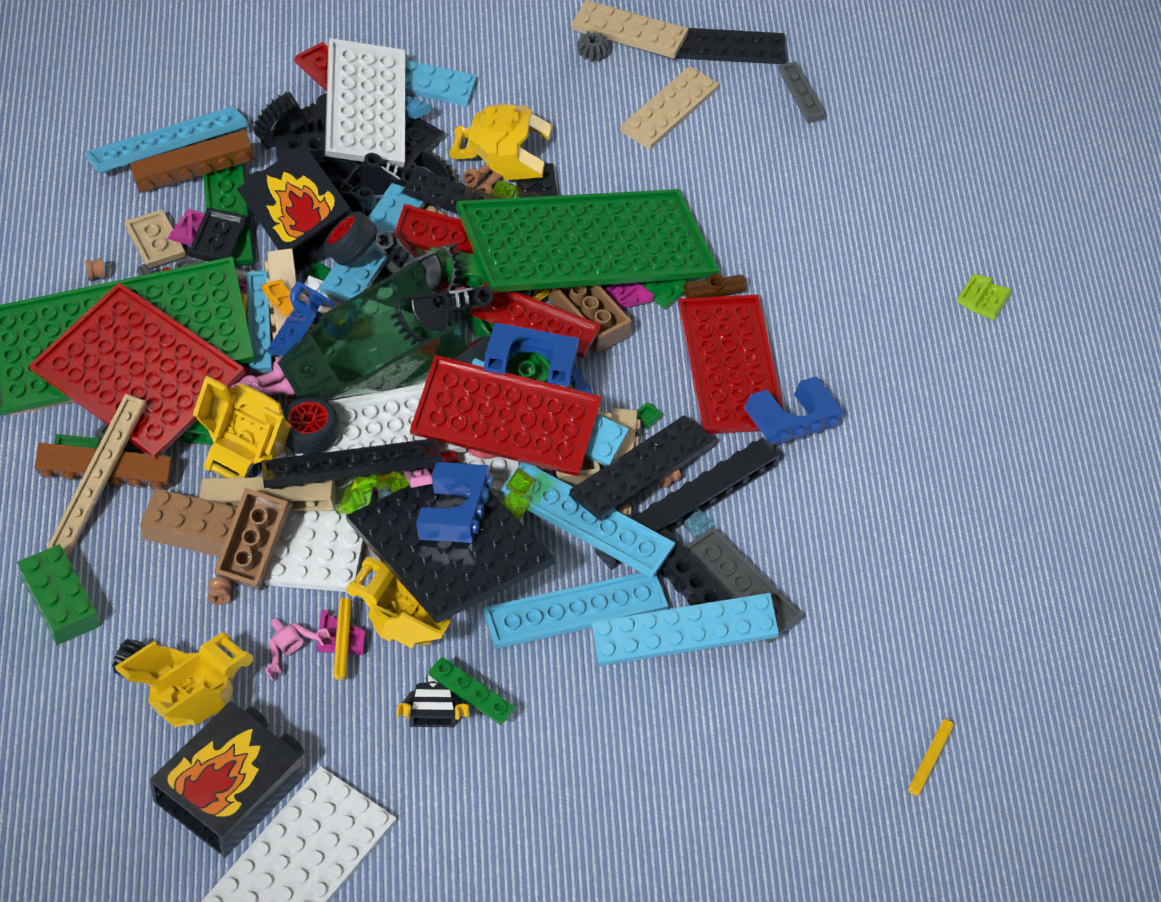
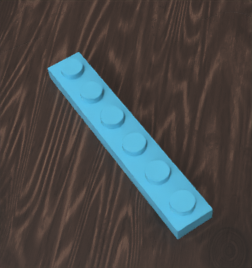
M266 270L246 272L248 330L255 361L249 362L250 373H268L272 371V358L266 352L271 344L269 300L261 289L262 284L267 283L268 273H266Z

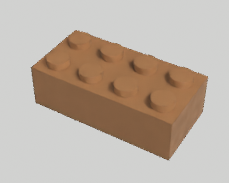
M600 285L549 289L548 300L553 306L601 324L600 331L590 346L596 354L630 336L632 321Z
M155 488L140 523L142 539L219 557L238 507Z
M247 488L244 489L214 570L217 577L226 578L230 582L261 591L291 508L288 501Z

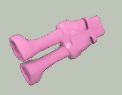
M282 358L274 362L273 370L270 373L258 377L248 375L230 387L244 384L267 396L280 393L294 395L300 389L297 378L293 375L288 377L289 365ZM282 381V382H280V383H278V384H276V385L270 386V387H266V388H262V387H261V386H264V385L269 384V383H272V382Z

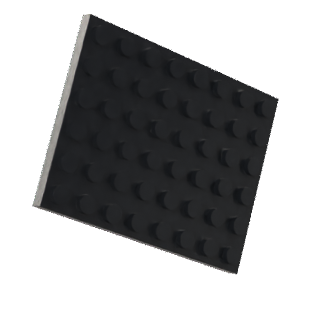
M433 484L412 488L408 485L346 515L347 523L437 624L556 564L555 557L489 489L488 502L484 503V516L479 519V532L475 534L472 543L419 539L416 522L421 507L450 509L458 507L468 500V498L460 495L434 494Z

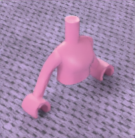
M277 618L271 620L270 624L276 633L269 640L272 664L267 666L266 674L271 681H274L272 676L275 673L279 672L283 675L279 668V650L277 647L281 649L284 655L293 653L302 646L304 641L299 634L318 640L320 645L324 646L322 642L324 638L333 639L327 629H320L317 633H314L297 623L283 626Z

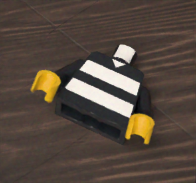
M426 675V683L416 684L415 690L409 692L403 702L397 705L396 718L403 715L407 717L406 719H410V727H454L455 718L456 720H459L460 716H466L467 719L470 718L469 706L464 704L458 695L429 675Z

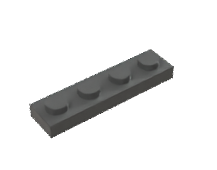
M797 62L779 65L778 71L806 122L824 119L825 112Z

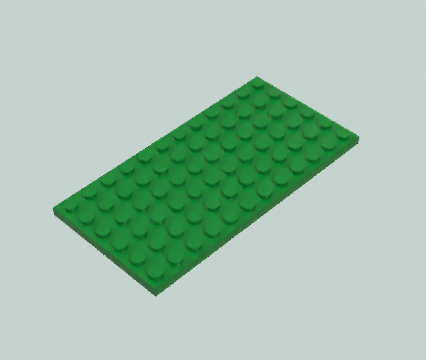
M679 189L457 201L456 210L488 288L491 289L492 293L706 278L711 274H719L720 272Z
M233 257L1 304L0 415L71 400L33 373L29 365L118 283L136 293L236 363L244 364L255 361Z

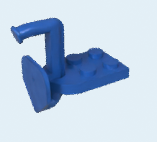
M297 281L290 292V301L294 309L285 320L266 352L271 356L289 360L296 354L300 341L308 335V328L312 323L332 338L341 340L345 337L357 313L360 311L348 307L346 317L341 325L338 326L317 311L320 305L328 308H335L336 305L323 294ZM301 292L308 297V300L302 301L298 298Z

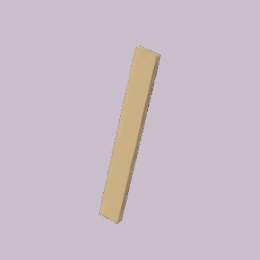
M125 394L46 549L60 544L67 558H69L146 406L144 400Z

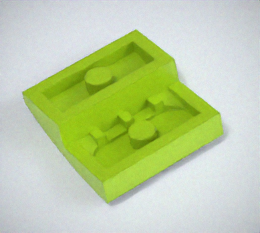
M973 274L958 296L957 302L981 316L995 320L1011 296V288L993 284L990 277Z

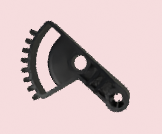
M285 91L283 95H278V98L272 99L271 104H266L267 108L262 109V114L257 116L258 120L254 122L256 126L253 127L255 135L269 149L275 147V136L326 132L327 93L320 95L316 100V104L312 102L310 107L306 106L304 109L300 108L291 92Z
M426 149L419 150L406 167H400L397 164L392 165L390 161L384 163L380 155L368 153L364 157L359 187L371 188L374 191V195H384L391 183L405 187L415 167L419 169H424L422 167H425L434 174L444 176L452 181H455V177L453 176V171L450 170V166L445 164V160H440V156H434L433 152L428 153Z
M338 158L321 159L318 161V164L352 212H362L368 217L374 209V191L368 187L360 188L357 186L361 175L360 162Z
M386 230L377 233L375 237L377 247L407 276L422 294L432 293L438 287L442 278L443 268L441 260L436 253L445 249L450 256L453 272L448 291L457 290L455 287H462L463 284L457 281L458 279H464L463 275H459V271H464L465 268L458 265V263H463L464 260H457V256L461 254V251L454 252L453 250L457 248V244L443 245L419 257L403 239L402 234L398 230ZM414 265L420 268L418 276H415L412 272ZM434 299V305L436 307H439L443 304L442 300L438 302L436 299Z
M481 286L447 292L403 296L394 301L396 314L390 317L391 319H398V322L394 323V327L401 325L402 329L398 331L399 334L407 333L404 340H408L411 337L413 338L411 341L412 346L418 341V349L421 350L426 345V352H430L432 346H434V353H438L440 347L445 343L449 313L479 310L492 302L493 293L490 288ZM435 298L442 300V308H437L434 305ZM411 301L412 311L418 322L428 329L439 331L438 342L420 337L408 326L403 317L400 302Z

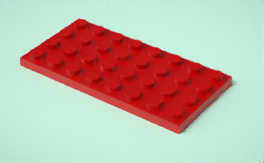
M759 295L678 298L680 319L702 429L708 434L760 431L744 409L750 394L768 390L783 410L784 408Z
M437 355L434 356L409 430L411 435L427 439L436 438L439 442L579 477L602 396L509 373L504 375L483 371L484 367Z

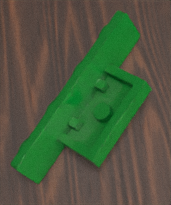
M441 657L428 671L429 676L499 725H502L515 710V707L444 657Z

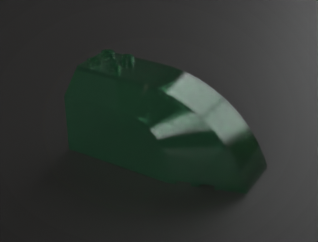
M418 260L324 313L313 329L310 328L306 332V336L298 344L295 343L277 362L298 398L317 397L327 401L396 389L429 372L435 355L452 359L468 349L458 323L451 325L448 320L447 328L441 332L428 329L415 318L411 301L400 302L403 317L408 326L417 335L427 340L420 344L417 341L412 346L411 341L413 338L410 337L408 340H404L407 333H398L402 329L401 325L394 327V323L398 322V319H391L390 316L396 314L394 301L397 298L433 293ZM435 298L434 305L437 308H441L438 301Z

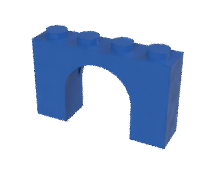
M495 322L485 353L483 371L505 375L509 359L513 355L520 352H535L543 355L550 362L547 383L569 387L577 356L579 338Z
M817 376L801 380L794 393V396L808 414L806 416L792 415L783 410L768 390L750 394L744 409L771 445L784 443L794 438H801L811 433L816 434L828 428L833 429L840 424L844 411Z
M436 463L431 477L434 494L460 495L468 498V500L462 505L450 509L421 507L416 522L418 537L420 540L472 543L475 534L479 532V519L484 516V503H487L489 498L488 489L493 486V475L489 472V465Z

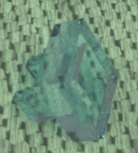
M699 510L685 520L683 526L697 538L712 527H715V524Z

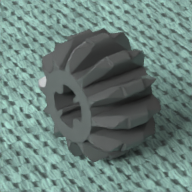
M587 31L586 34H581L577 42L579 55L583 56L584 60L590 59L591 62L593 59L599 61L600 58H605L609 50L607 37L595 31L593 33Z

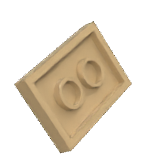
M162 209L124 221V226L137 252L148 268L185 257V251L181 243L168 240V236L173 228Z

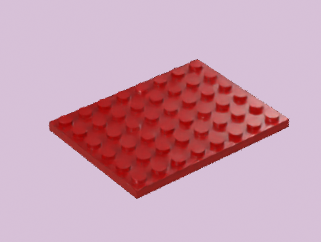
M121 283L113 287L29 365L33 373L108 426L125 394L144 400L146 406L129 441L151 455L155 460L197 420L193 412L205 377L208 376L224 384L229 389L245 374L244 367Z

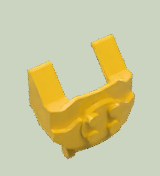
M494 104L484 107L482 111L475 113L470 128H464L463 126L455 127V138L453 147L450 148L449 156L452 159H468L479 155L489 168L503 176L504 180L543 177L544 161L525 151L520 145L528 138V132H536L545 137L546 140H550L552 127L551 124L534 115L533 111L527 108V105ZM462 138H468L465 149H460Z
M208 376L205 377L193 412L197 420L209 431L214 442L209 450L204 469L208 472L213 471L224 478H248V474L255 463L262 460H273L284 452L291 425L285 420L280 403L244 384L227 389V386ZM216 461L219 462V463H221L222 465H224V466H226V467H228V468H230V469L236 471L237 473H239V475H237V474L233 473L232 471H230V470H228V469H226V468H224V467L218 465V464L216 463Z
M365 558L362 568L354 581H351L346 587L349 595H358L363 598L370 608L368 617L373 623V628L381 638L389 642L394 639L412 649L415 645H430L433 640L442 638L451 623V620L447 619L437 624L385 564L374 558ZM375 571L376 574L367 587L363 586L362 583L368 574Z
M221 632L201 645L198 653H185L169 646L157 645L153 641L116 665L115 669L129 682L148 684L150 686L149 704L163 719L176 728L186 725L197 726L211 715L215 716L229 703L233 692L231 681L240 667L249 666L253 661V656L233 643L227 633ZM219 647L226 648L235 657L232 659Z

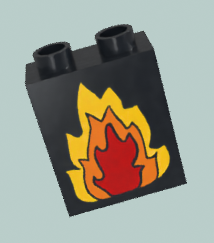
M304 143L296 149L291 148L284 151L279 156L278 161L263 171H256L250 174L244 184L237 188L277 249H292L296 274L326 254L324 242L327 236L344 217L353 213Z
M232 701L227 703L150 778L153 802L224 858L303 779L302 756L304 755V749L301 744L287 733H284L279 738L267 729L269 727L268 721L261 712L251 706L244 711Z

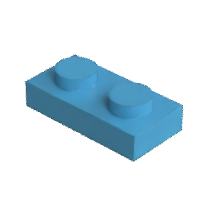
M409 96L405 97L406 116L417 119L431 112L430 104Z

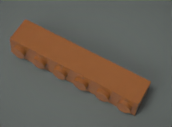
M243 130L132 162L130 165L138 191L142 193L253 161L255 157L247 131Z
M38 443L34 468L40 476L45 478H53L54 475L62 476L65 480L83 478L97 449ZM122 452L107 484L119 485V483H128V486L136 488L147 485L152 489L163 490L164 487L170 488L174 462L171 457L159 456L155 460L149 454Z

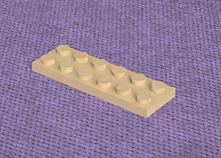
M585 0L571 24L572 30L582 33L587 31L593 33L595 31L596 33H602L603 36L607 37V40L674 59L688 35V28Z
M688 66L620 126V131L651 150L719 89V83L693 67Z

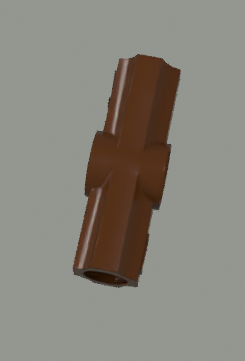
M711 274L706 280L685 282L683 285L685 290L684 296L685 298L717 297L745 292L746 279L741 274L726 277L719 274Z

